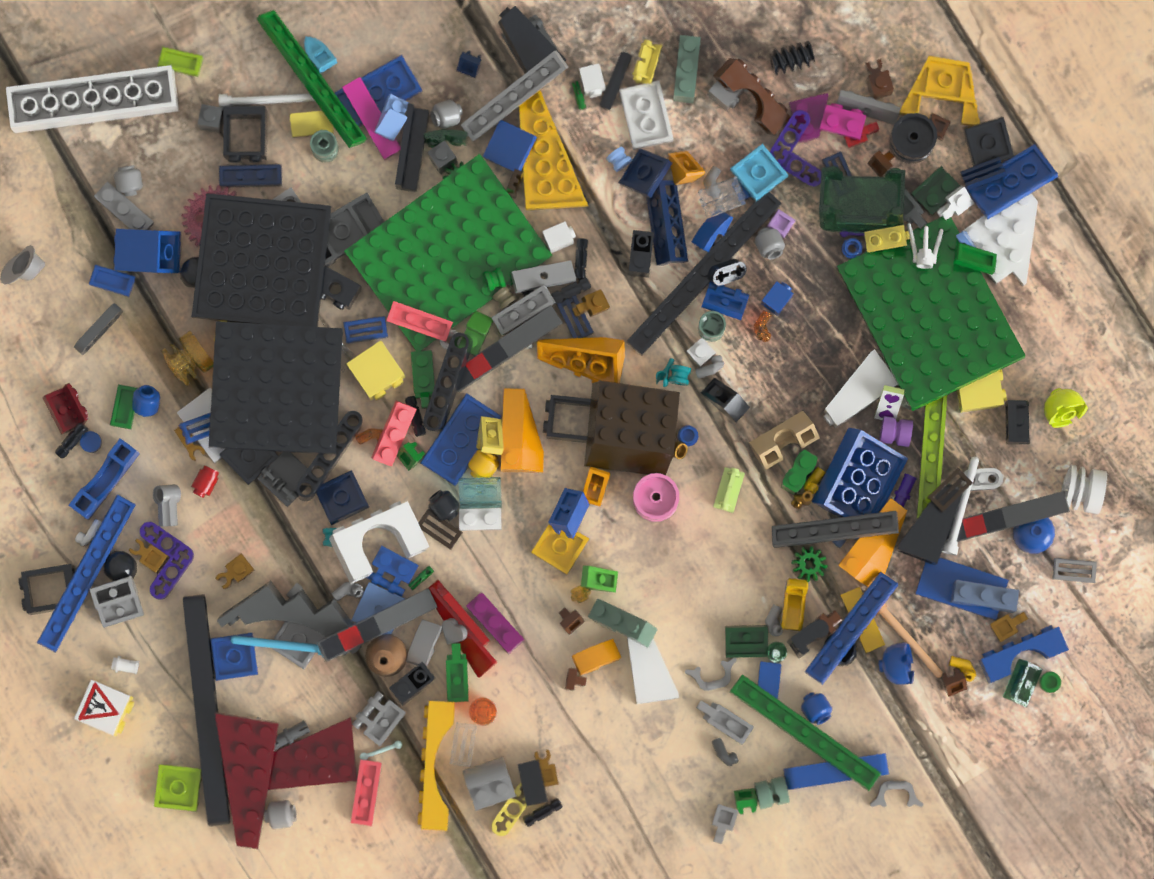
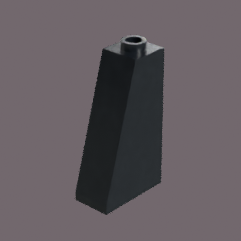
M516 6L512 9L507 7L499 15L501 19L498 24L524 74L553 51H557L564 62L566 61L565 57Z
M947 484L934 497L938 499L952 486V484ZM956 487L940 502L942 506L958 492L959 487ZM962 494L942 513L930 501L897 545L895 551L936 565Z

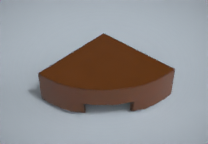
M932 113L930 120L937 129V139L942 141L951 121Z

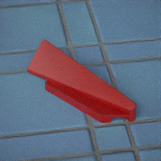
M437 580L428 587L437 605L436 610L443 621L453 618L458 624L466 628L467 638L457 643H460L461 651L463 654H466V659L477 677H481L497 664L494 657L484 647L490 640L450 592Z

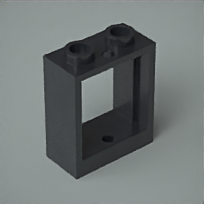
M224 106L223 156L225 160L231 163H239L241 160L259 163L262 162V159H267V109L265 106ZM231 119H261L260 152H231Z
M551 395L550 400H546L545 412L549 413L548 421L544 420L543 433H547V439L586 443L587 436L553 433L555 405L558 403L590 407L591 399Z
M73 564L21 572L19 587L20 590L24 591L25 598H22L23 610L27 611L29 615L53 612L58 603L33 607L29 577L64 572L67 587L75 573Z

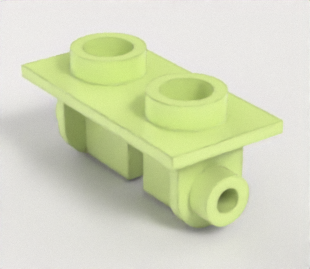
M724 468L714 508L734 513L745 475L744 472H740L736 468Z

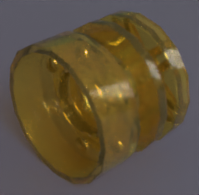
M190 330L179 337L182 348L178 349L173 343L170 344V347L175 352L174 354L170 355L166 348L161 351L167 366L176 378L185 383L186 386L191 384L186 375L190 373L197 380L198 376L195 372L197 367L203 373H207L213 368L214 364Z

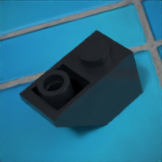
M633 230L628 275L649 278L654 232Z
M421 662L389 687V689L404 706L436 678L426 665Z

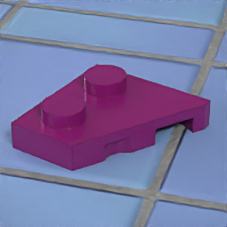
M828 93L789 102L791 115L798 110H804L809 113L811 118L810 124L800 138L799 143L819 139L820 126L827 105ZM804 114L796 116L798 121L794 127L799 133L801 132V129H798L799 125L806 123Z

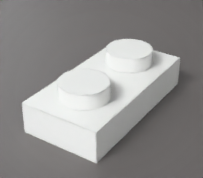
M501 508L459 509V530H502Z

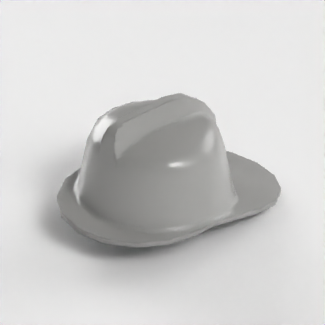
M29 245L4 266L0 280L5 285L16 281L18 278L32 280L45 267V262L35 254L34 247Z

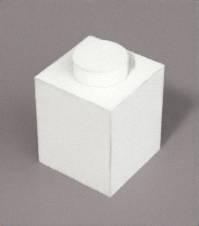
M595 64L579 68L585 97L595 98L601 96L602 92H605V84L600 65Z
M566 221L542 231L551 253L574 244L573 238L576 237L572 226H567Z

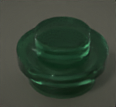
M773 642L768 646L766 654L771 662L780 663L786 658L787 649L783 643Z

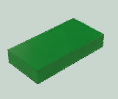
M958 242L955 247L954 264L987 274H994L997 254Z
M118 384L110 426L132 429L135 415L132 408L133 393L137 389L136 387Z

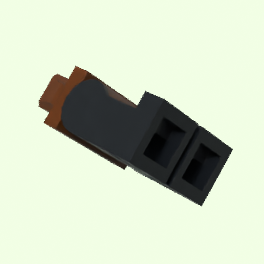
M836 610L827 616L823 613L814 622L791 637L787 643L797 657L801 658L809 652L807 646L810 643L819 641L835 632L834 626L839 624L842 618Z

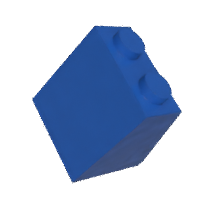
M116 229L114 237L115 256L113 259L115 271L179 273L181 232Z

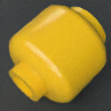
M477 450L468 463V467L471 470L470 474L477 480L482 478L490 479L499 467L498 456Z

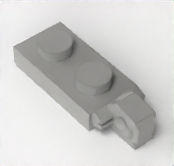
M701 700L696 707L705 713L703 719L707 723L742 745L754 728V726L720 704L712 702L711 706Z

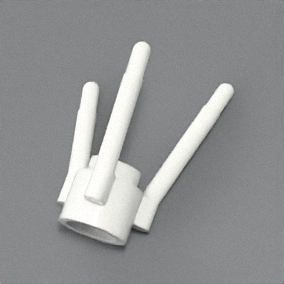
M908 223L907 228L910 234L913 263H916L918 268H932L933 264H936L937 253L944 230H939L933 253H931L932 250L928 249V226H925L923 249H919V253H917L912 226Z

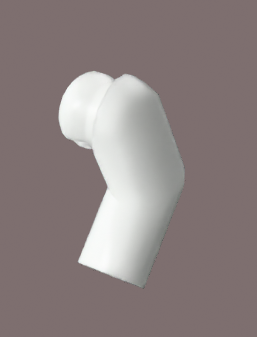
M95 519L86 535L83 532H79L75 541L80 543V546L89 544L102 522Z

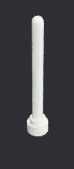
M310 93L233 98L227 94H219V107H222L223 111L224 106L315 101Z
M975 456L971 458L966 474L972 482L974 481L979 463L978 457ZM972 485L962 494L949 538L946 539L942 550L943 553L957 556L959 547L956 540Z

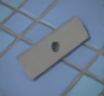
M841 90L837 104L843 106L845 110L858 109L863 111V114L867 115V117L890 124L896 123L901 109L893 103H884L875 100L873 97L857 95L852 91Z
M571 260L511 272L516 293L536 290L543 285L552 287L576 281Z

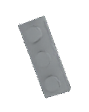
M108 181L94 195L96 200L129 229L149 230L153 226L154 222L122 193H119Z
M543 285L491 318L501 335H505L556 302L546 285Z

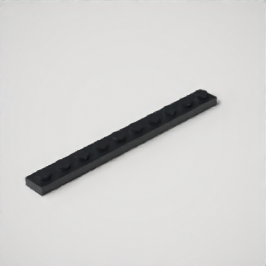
M770 192L754 202L627 340V343L643 356L711 282L708 279L709 269L716 264L731 260L782 203Z

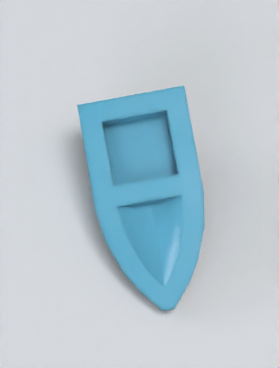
M305 37V51L320 74L337 63L335 56L323 42L313 37Z

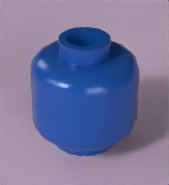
M149 385L137 388L133 393V411L142 417L155 415L160 406V393Z
M811 692L803 698L804 702L801 705V710L810 723L820 725L831 718L832 706L825 695Z

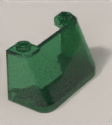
M836 166L822 167L819 202L821 229L833 232H866L904 225L906 170L891 168L885 172V177L843 176V172Z

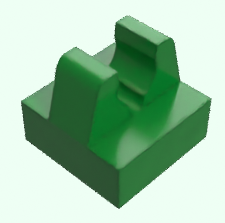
M416 442L406 443L397 453V457L408 471L414 468L425 455L424 451L418 453L414 449L418 445Z
M755 788L734 791L736 807L739 813L744 814L743 808L751 807V811L754 813L758 806Z

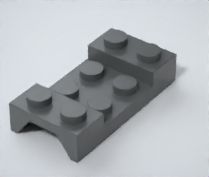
M367 192L331 213L325 266L328 267L335 263V260L346 254L344 251L385 222Z

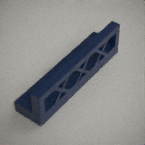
M662 180L652 197L646 196L651 232H654L653 246L656 266L688 262L678 188L674 184V180ZM665 186H670V197L666 193ZM669 206H670V207L673 209V211H674V216H673V217H672L671 214L669 213ZM672 227L677 231L676 237L672 234ZM675 247L679 249L680 257H676Z

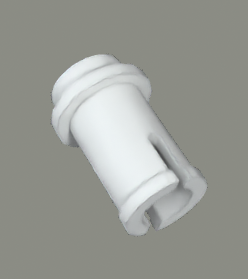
M118 656V658L114 657L111 670H115V673L122 671L137 674L139 661L122 659L121 656Z

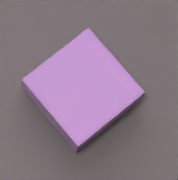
M778 209L767 227L769 229H777L781 237L785 238L796 220Z

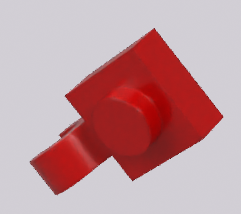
M877 121L863 127L860 140L844 136L847 147L851 148L868 141L866 135L879 132Z

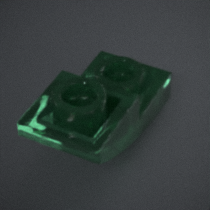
M436 130L424 133L423 137L424 144H427L430 148H434L444 140L445 142L449 141L454 146H467L469 139L468 132L460 130Z

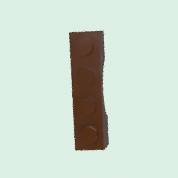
M729 58L713 77L726 91L748 90L754 96L757 106L754 121L767 134L775 135L791 118L787 113L788 109L782 103H777L774 100V94L768 88L764 89L760 85L761 80L755 74H750L746 70L747 65L741 59Z

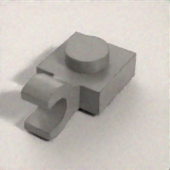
M718 804L712 822L713 826L718 827L713 842L722 844L726 830L733 831L739 810Z

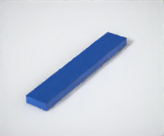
M880 572L807 667L805 673L823 685L897 588L898 583Z

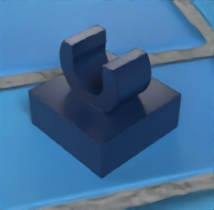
M471 51L462 52L456 71L476 78L482 60L481 55L475 57L470 55Z

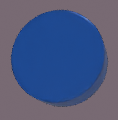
M88 431L81 436L80 445L86 452L94 453L101 448L102 440L97 433Z

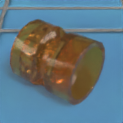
M478 698L470 705V718L479 726H488L495 721L497 708L490 699Z

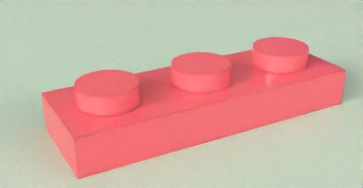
M395 301L392 303L386 320L387 322L444 342L447 341L453 323Z
M397 400L395 401L371 458L392 467L416 412L415 407Z
M360 759L351 823L372 826L382 766L381 762Z

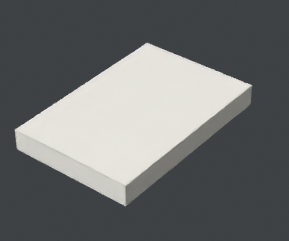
M660 81L619 89L633 150L674 140Z
M207 389L177 412L183 422L211 413L212 389ZM210 419L188 426L190 430L209 423ZM210 427L193 433V435L195 436L206 431H209ZM209 437L198 440L214 463L222 458L219 454L224 449L209 448Z

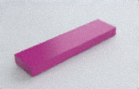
M359 77L343 86V91L382 158L386 159L400 151L401 146L396 138L394 141H391L374 133L381 112L362 79Z

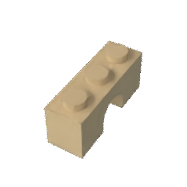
M801 411L750 441L749 444L756 458L767 470L784 460L781 454L784 446L796 443L801 448H804L820 437L813 422L804 411Z

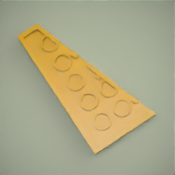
M539 90L519 106L520 128L537 136L523 166L526 211L588 207L543 95Z

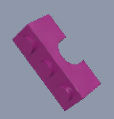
M482 592L466 605L467 609L508 654L525 641Z

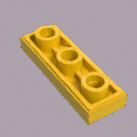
M860 587L840 595L848 614L863 595ZM874 618L859 636L865 653L885 645Z

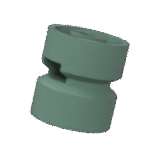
M320 130L312 135L310 147L314 157L321 162L333 161L339 153V146L334 134L328 130Z
M716 311L704 313L698 325L700 337L708 342H716L721 339L726 327L725 318Z
M784 776L773 778L769 783L766 780L754 783L760 809L772 807L773 803L777 805L790 803Z

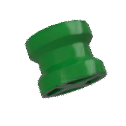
M500 267L495 268L492 272H483L489 292L493 291L496 287H506Z

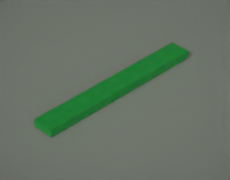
M272 10L260 14L256 20L346 145L352 148L364 143L367 140L366 136L276 11Z
M743 674L730 690L732 695L867 791H870L882 774Z

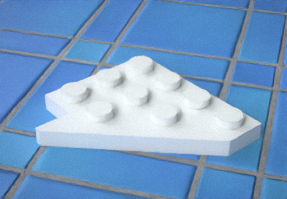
M1032 193L990 219H987L985 215L963 230L967 231L976 248L997 254L995 272L993 275L988 274L995 284L1011 273L1014 274L1022 286L1027 283L1038 201Z

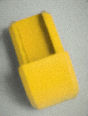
M789 578L786 581L781 618L782 629L802 630L805 600L808 591L807 580Z

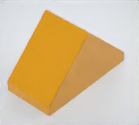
M688 151L668 154V159L672 162L671 171L675 185L695 182L704 175L705 170Z
M591 466L583 492L590 504L600 507L610 473Z

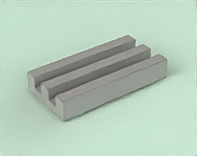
M1054 558L1052 580L1095 583L1097 562ZM1059 563L1092 566V570L1059 567ZM1058 572L1090 574L1091 578L1058 575Z

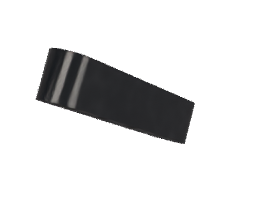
M456 333L450 340L423 420L425 428L429 431H441L446 425L473 346V340L468 334ZM460 337L466 339V345L463 348H459L457 344ZM453 357H458L459 365L456 368L451 366V359ZM450 376L453 382L449 388H446L444 380ZM441 396L446 400V404L442 408L437 405V400ZM434 416L439 419V424L435 428L430 424V420Z
M347 412L338 424L337 436L344 435L347 441L345 443L337 442L335 458L328 461L324 458V454H318L296 486V495L300 500L310 501L315 496L362 427V416L359 412ZM356 418L359 423L356 426H350L347 420ZM314 469H321L323 475L316 478L312 475V471ZM309 486L312 491L310 494L304 495L300 492V488Z

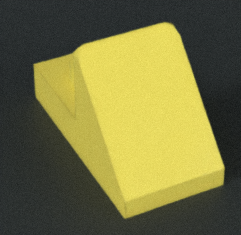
M481 416L476 444L477 449H481V452L502 455L504 450L502 419Z

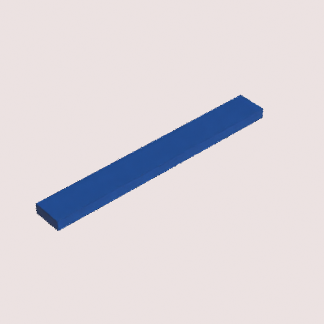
M116 495L36 643L56 653L136 504Z

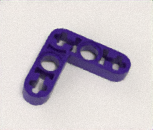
M798 110L789 119L771 148L770 153L774 158L776 157L774 151L781 149L782 145H778L780 141L783 145L790 147L789 151L785 148L782 152L784 159L779 158L777 162L785 171L810 186H817L824 179L823 172L815 165L792 152L811 121L807 111ZM804 114L806 123L799 125L800 133L796 129L789 127L791 123L793 126L796 125L798 121L796 119L797 115L801 116ZM792 131L795 134L796 139L793 143L785 141L784 135L786 132ZM793 160H799L802 163V169L799 172L791 169V162ZM806 165L810 167L807 170L808 172L813 174L816 171L818 173L819 181L811 182V177L807 174L804 177L801 176L806 169Z
M146 522L140 528L141 537L170 557L150 586L151 595L158 600H163L170 594L192 563L194 552L190 547L155 523ZM153 526V531L160 535V532H163L156 544L154 543L155 537L152 535L146 537L147 532L145 528ZM164 538L172 539L173 545L170 549L162 548L161 542ZM188 550L187 555L190 557L181 561L180 564L184 565L182 569L177 564L172 563L174 559L177 562L180 560V551L185 552ZM169 567H176L178 570L177 576L173 579L168 578L166 575ZM163 576L165 580L172 582V584L169 586L166 583L163 587L165 593H159L157 596L155 587H160L164 581L160 580Z

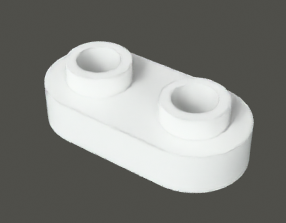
M996 468L977 469L971 491L997 489L1003 482L1001 471ZM989 476L995 477L994 483L988 481Z

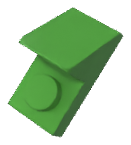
M478 311L473 313L464 332L473 340L470 354L474 356L479 353L493 323L491 317ZM462 337L458 345L459 348H463L466 345L464 337Z
M583 566L581 587L587 590L616 593L618 572L593 566Z

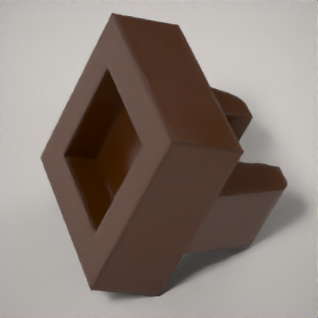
M878 151L867 164L882 178L893 167L890 162L895 156L890 151L884 155Z
M566 608L559 612L563 618L560 625L568 635L585 622L576 609L572 613Z
M569 668L565 690L574 691L575 685L586 686L587 677L577 676L578 669Z
M957 668L953 669V676L948 677L946 672L942 674L944 688L948 697L968 689L964 673L960 672Z

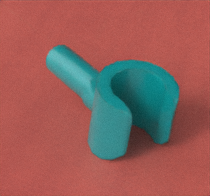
M670 358L663 371L656 373V384L663 380V387L669 384L668 373L675 361L673 358Z

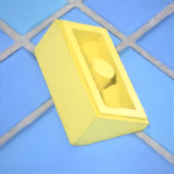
M323 111L290 114L292 137L312 136L320 130H328L334 133L333 125Z

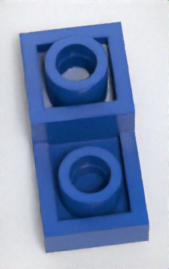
M717 209L702 224L691 242L709 252L717 235H725L733 217L723 210Z

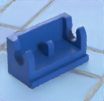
M564 488L548 522L558 535H560L562 530L568 538L574 539L590 505L584 492Z

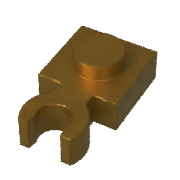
M136 539L135 541L140 545V549L134 551L130 548L129 552L136 556L141 555L142 557L139 562L157 574L169 556L151 544L146 549L145 544L141 540Z
M241 553L225 565L228 572L218 574L215 579L218 581L225 577L227 583L222 588L227 589L231 586L233 579L239 583L255 570Z
M546 750L547 756L544 759L539 758L538 751L535 752V759L540 761L545 787L559 785L555 763H548L551 757L550 751Z

